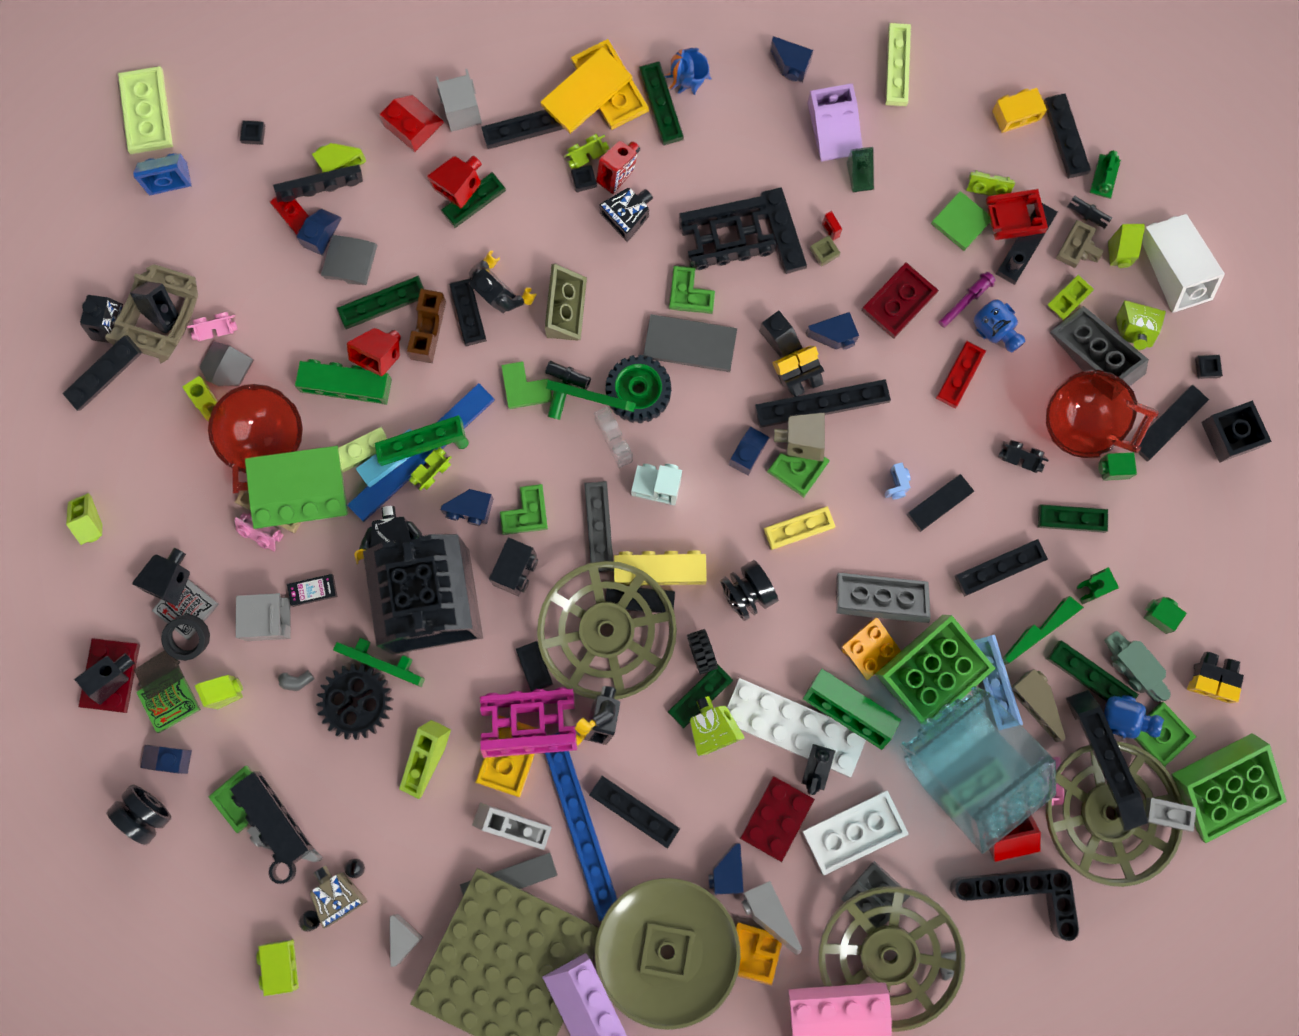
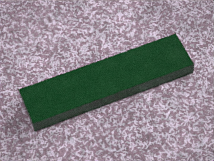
M660 61L640 66L641 78L663 146L684 140Z
M418 275L340 306L337 310L344 328L347 330L417 302L420 290L424 289Z
M1062 640L1057 643L1047 658L1052 664L1106 702L1113 696L1122 697L1127 695L1135 700L1139 696L1138 693Z

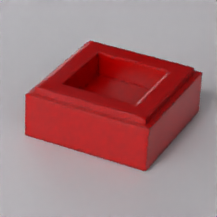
M830 211L825 214L822 224L830 238L835 240L840 237L842 227L834 213Z

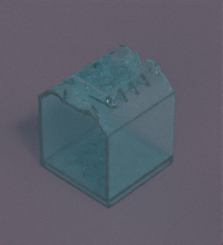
M973 686L971 688L973 696L969 694L962 700L957 699L952 704L944 705L938 715L922 723L920 729L917 730V737L907 743L903 741L900 745L901 749L907 754L904 756L906 764L922 787L983 854L1056 795L1055 760L989 692Z

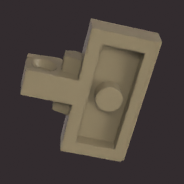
M1076 220L1056 259L1076 268L1080 259L1085 261L1088 259L1097 263L1104 250L1094 246L1095 243L1091 240L1096 228Z

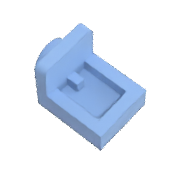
M902 462L894 464L890 469L895 488L888 489L884 494L885 498L900 499L905 497V493L911 488L909 484L911 480L909 470L904 468Z

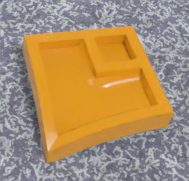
M738 922L736 930L740 943V966L737 976L772 986L782 943L765 930Z

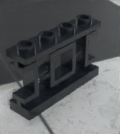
M765 195L679 213V225L682 235L693 234L697 247L696 250L688 251L690 267L696 268V270H704L711 265L723 266L730 263V261H746L753 256L760 255V257H766L775 252L777 244L776 240H774V234L762 235L759 220L767 219L768 216ZM752 215L753 225L742 227L740 217ZM709 224L711 234L700 236L698 226ZM736 225L739 241L720 244L716 229ZM756 234L758 243L746 246L745 235ZM713 242L715 252L704 255L702 245Z

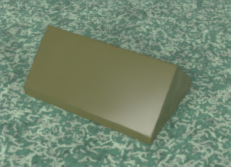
M551 264L545 320L547 338L578 341L581 340L587 277L557 264Z

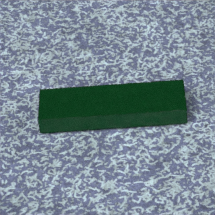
M493 172L480 180L479 187L462 208L450 202L441 209L442 214L454 228L458 227L506 191L505 186Z
M1040 504L1038 506V528L1106 533L1108 532V509Z
M718 665V669L709 671L668 713L684 729L690 723V718L701 713L696 702L697 700L709 696L712 702L734 680Z

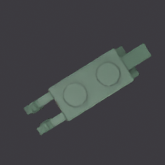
M1118 631L1111 633L1105 638L1104 641L1113 654L1110 658L1113 661L1114 668L1118 672L1124 673L1129 679L1128 683L1132 689L1140 693L1146 692L1152 697V700L1157 702L1167 701L1170 698V689L1162 681L1166 677V670L1141 641L1129 642Z

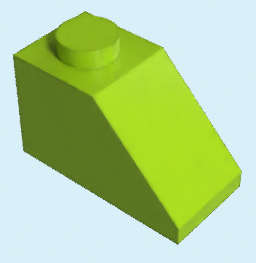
M334 143L321 146L312 154L323 173L357 164L361 165L366 162L360 148Z
M1122 224L1108 240L1110 266L1127 268L1139 258L1145 224Z
M90 493L69 501L67 506L66 525L80 545L94 542L102 536L103 524Z
M225 675L194 685L203 707L218 710L243 698L241 693L243 686L240 680L234 676Z

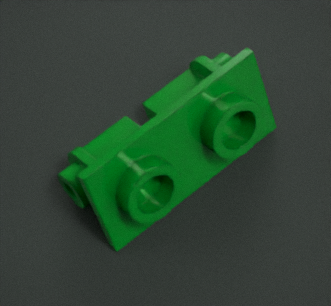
M1111 150L1106 155H1099L1090 189L1091 194L1111 199L1121 162L1117 151Z

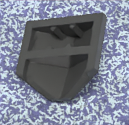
M213 341L200 365V369L206 381L214 385L240 386L254 360L231 346Z

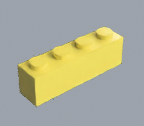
M698 550L687 551V554H678V551H665L664 555H655L654 551H643L642 555H633V552L623 551L619 552V555H614V562L632 565L644 571L659 585H706L707 582L706 554H701V551ZM614 568V582L629 586L636 575ZM643 581L641 586L649 584L646 581Z

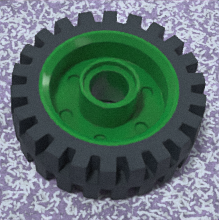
M632 355L629 356V359L623 358L619 364L616 363L609 372L605 388L606 395L636 403L634 412L610 406L616 415H619L623 420H629L631 423H634V421H638V423H643V421L649 422L654 417H659L660 413L664 412L669 404L672 390L670 376L667 374L665 367L661 366L657 360L653 361L649 356L644 358L643 355L638 357ZM640 385L645 390L641 393H636L632 389Z

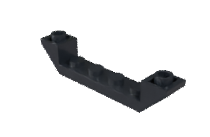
M1089 690L1067 697L1066 701L1075 720H1079L1117 805L1115 811L1124 832L1148 824L1141 794L1101 706Z

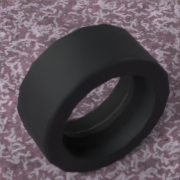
M189 614L177 616L163 629L161 636L163 649L167 654L176 660L182 661L196 658L206 649L210 640V632L205 622L197 616ZM186 624L196 630L199 636V643L194 649L183 650L175 644L172 634L177 626Z

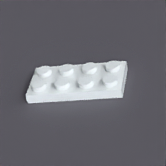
M884 791L802 831L823 875L909 835L888 791Z

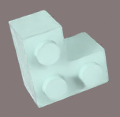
M650 464L637 465L631 495L675 506L682 478V470L673 464L660 465L659 470Z

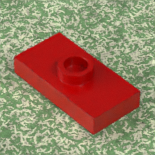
M275 197L269 201L293 232L298 235L309 215L297 200L278 202Z

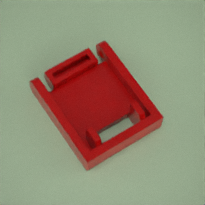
M1039 189L993 195L986 198L992 230L996 232L994 234L995 240L1042 234L1047 231L1048 226ZM1034 204L1037 218H1034L1031 222L1027 205Z

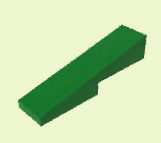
M1071 596L1063 598L1039 628L1034 624L1027 627L1002 658L1004 665L1011 663L1084 607Z

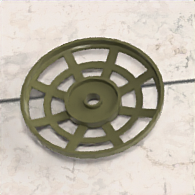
M613 561L592 562L580 566L562 577L547 594L540 610L537 627L539 649L552 675L566 688L573 689L574 693L594 700L598 695H601V692L585 689L578 685L584 673L599 678L613 677L616 689L614 699L616 700L635 695L650 686L665 670L673 654L677 632L676 619L671 602L660 585L644 571L632 565ZM616 568L631 572L636 576L628 587L617 582H601L598 569ZM589 571L592 584L578 590L569 600L557 593L570 579ZM643 581H646L659 595L666 612L652 614L647 602L637 592ZM603 588L617 589L625 593L618 603L605 602ZM591 591L594 592L596 604L587 610L575 604L583 595ZM632 598L640 604L645 616L632 619L629 612L625 609ZM553 601L563 607L559 619V636L545 639V618L548 608ZM571 612L581 618L579 631L565 634L567 616ZM668 621V643L661 659L650 652L655 636V624ZM605 623L613 626V633L609 636H604L600 632V627ZM648 625L646 643L642 647L633 641L634 628ZM578 640L582 641V644L588 651L581 661L572 653L568 643ZM561 645L568 660L577 667L570 680L555 666L547 648ZM627 648L638 654L637 658L630 664L620 668L617 655L623 653ZM596 655L608 658L611 670H597L589 667ZM644 659L656 666L654 671L643 681L630 688H624L622 675L634 670Z
M1117 741L1121 751L1136 756L1128 768L1135 783L1145 796V799L1142 800L1144 808H1146L1147 798L1182 804L1176 783L1159 760L1135 745ZM1090 744L1083 746L1071 753L1059 765L1048 786L1045 815L1053 844L1060 856L1071 868L1093 882L1119 887L1133 886L1146 882L1161 873L1171 862L1178 850L1183 830L1171 828L1168 843L1154 836L1157 824L1149 823L1147 831L1137 827L1124 832L1115 811L1117 805L1108 785L1105 784L1104 776ZM1090 752L1092 766L1079 772L1072 781H1069L1061 774L1074 759ZM1144 762L1159 776L1166 788L1167 795L1154 797L1146 782L1137 774ZM1093 773L1096 787L1088 793L1077 787L1085 777ZM1058 783L1066 790L1063 803L1064 820L1053 822L1052 798L1055 785ZM1073 795L1082 801L1081 815L1070 818V802ZM1109 806L1115 812L1112 820H1109L1105 813ZM1085 825L1091 834L1087 846L1078 838L1073 827ZM1067 830L1073 843L1084 853L1080 866L1064 851L1056 832ZM1132 834L1142 840L1141 843L1134 850L1126 854L1122 841L1129 838ZM1100 840L1112 842L1116 853L1115 857L1096 853ZM1149 845L1163 851L1160 858L1150 868L1140 874H1134L1129 861L1140 856ZM1092 859L1106 864H1120L1125 878H1104L1088 872Z
M885 886L873 888L855 895L835 911L827 922L820 940L818 964L824 987L832 986L827 973L825 954H839L841 970L847 981L844 985L860 984L870 976L878 983L886 982L889 995L890 985H898L905 982L912 991L901 996L890 997V1005L905 1004L917 998L926 1011L908 1019L891 1021L892 1032L912 1030L937 1018L951 1004L962 984L965 972V951L957 926L950 915L937 902L912 889ZM894 893L892 906H879L863 913L855 904L857 901L874 894ZM904 894L924 901L934 908L939 915L926 921L916 912L902 907ZM847 909L855 919L846 929L841 944H827L828 936L834 923ZM890 913L889 924L875 928L868 920V918L877 914ZM900 914L912 918L920 926L910 933L898 927ZM944 923L948 925L954 939L956 961L941 957L940 943L934 929ZM861 925L868 934L862 945L848 944L852 933ZM928 934L932 943L933 955L919 953L915 941ZM888 950H894L897 955L895 959L888 961L883 958L884 953ZM847 954L861 955L863 968L853 976L847 964ZM919 963L931 965L928 976L919 985L913 977ZM939 968L953 970V978L948 989L940 1000L933 1004L925 992L935 981Z

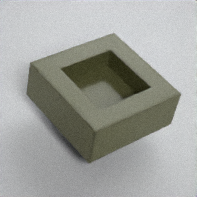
M830 236L810 246V251L821 267L841 254Z

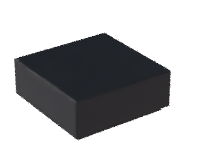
M242 120L241 143L263 145L265 123Z
M592 165L571 170L576 192L597 188Z
M1201 355L1195 358L1198 379L1221 378L1223 376L1220 355Z

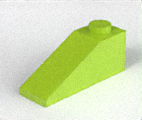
M433 720L428 721L417 729L400 784V790L417 799L422 797L445 751L451 729Z

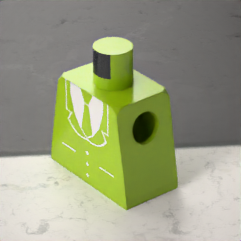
M1124 300L1116 316L1120 336L1127 342L1133 343L1134 348L1138 350L1152 347L1161 332L1166 311Z
M709 696L696 701L701 714L690 718L698 756L707 755L745 739L726 706L714 708Z

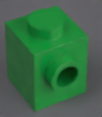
M1134 452L1112 453L1103 456L1098 463V470L1102 474L1103 481L1127 480L1137 475Z
M1162 597L1150 601L1145 609L1147 613L1144 619L1165 634L1176 631L1187 613L1178 607V603L1169 597Z

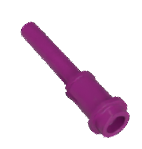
M989 272L981 273L980 278L967 289L968 293L939 321V324L945 328L974 299L977 300L989 287L994 286L995 277Z

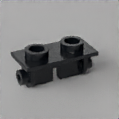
M1010 440L1009 443L1003 441L1006 450L1001 449L999 453L1002 461L1016 466L1020 458L1024 459L1021 467L1034 473H1042L1045 464H1042V461H1049L1044 456L1045 452L1036 448H1032L1031 451L1022 448L1024 444L1014 440Z
M816 744L812 745L801 783L806 785L809 794L815 795L820 789H825L836 750Z

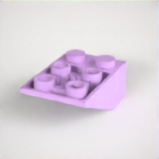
M853 83L810 91L807 104L821 162L863 154L858 105Z

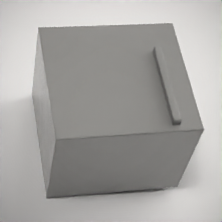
M465 69V76L439 82L438 76L436 77L439 87L437 88L441 103L444 105L451 132L482 124L475 98L476 92L473 80H470L468 69Z
M280 593L236 596V638L245 641L291 639L290 599L280 597Z

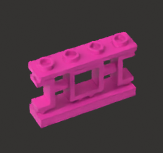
M559 687L553 691L536 689L528 693L512 691L509 694L503 695L488 693L485 696H481V715L492 716L493 733H481L482 741H480L483 758L577 750L575 726L564 727L563 710L575 709L573 689ZM558 703V714L545 715L544 704ZM511 707V718L498 719V708ZM539 712L540 729H517V713ZM559 723L558 735H546L545 724ZM511 727L512 738L499 739V728Z

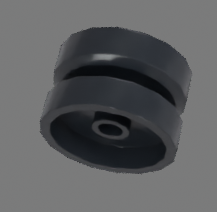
M130 785L122 794L124 802L116 801L107 810V815L111 822L126 836L142 845H148L156 836L155 828H163L171 820V814L166 807L149 792L136 785Z

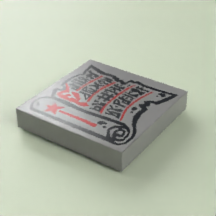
M188 579L177 606L161 600L152 611L167 624L177 616L185 614L195 615L205 621L219 603ZM186 624L175 628L178 633L188 640L196 632L193 627Z

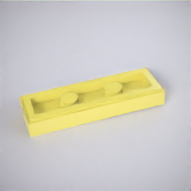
M826 506L766 527L764 532L771 550L829 531L836 526L829 508Z

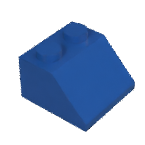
M172 153L157 159H146L144 162L137 163L133 173L134 178L149 196L192 186L188 164L181 153Z

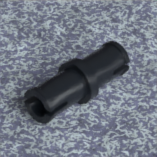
M1076 195L1072 198V201L1079 206L1071 202L1067 206L1068 209L1070 208L1083 216L1085 221L1090 220L1104 230L1108 224L1101 221V218L1109 223L1113 218L1098 210L1096 205H1090Z
M551 360L545 370L546 374L561 379L564 384L570 383L585 390L588 389L591 382V377L574 371L572 367L567 368Z

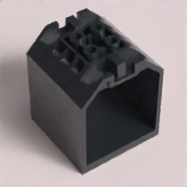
M429 534L419 536V539L408 541H389L363 551L377 647L395 655L483 639L470 551L458 534Z

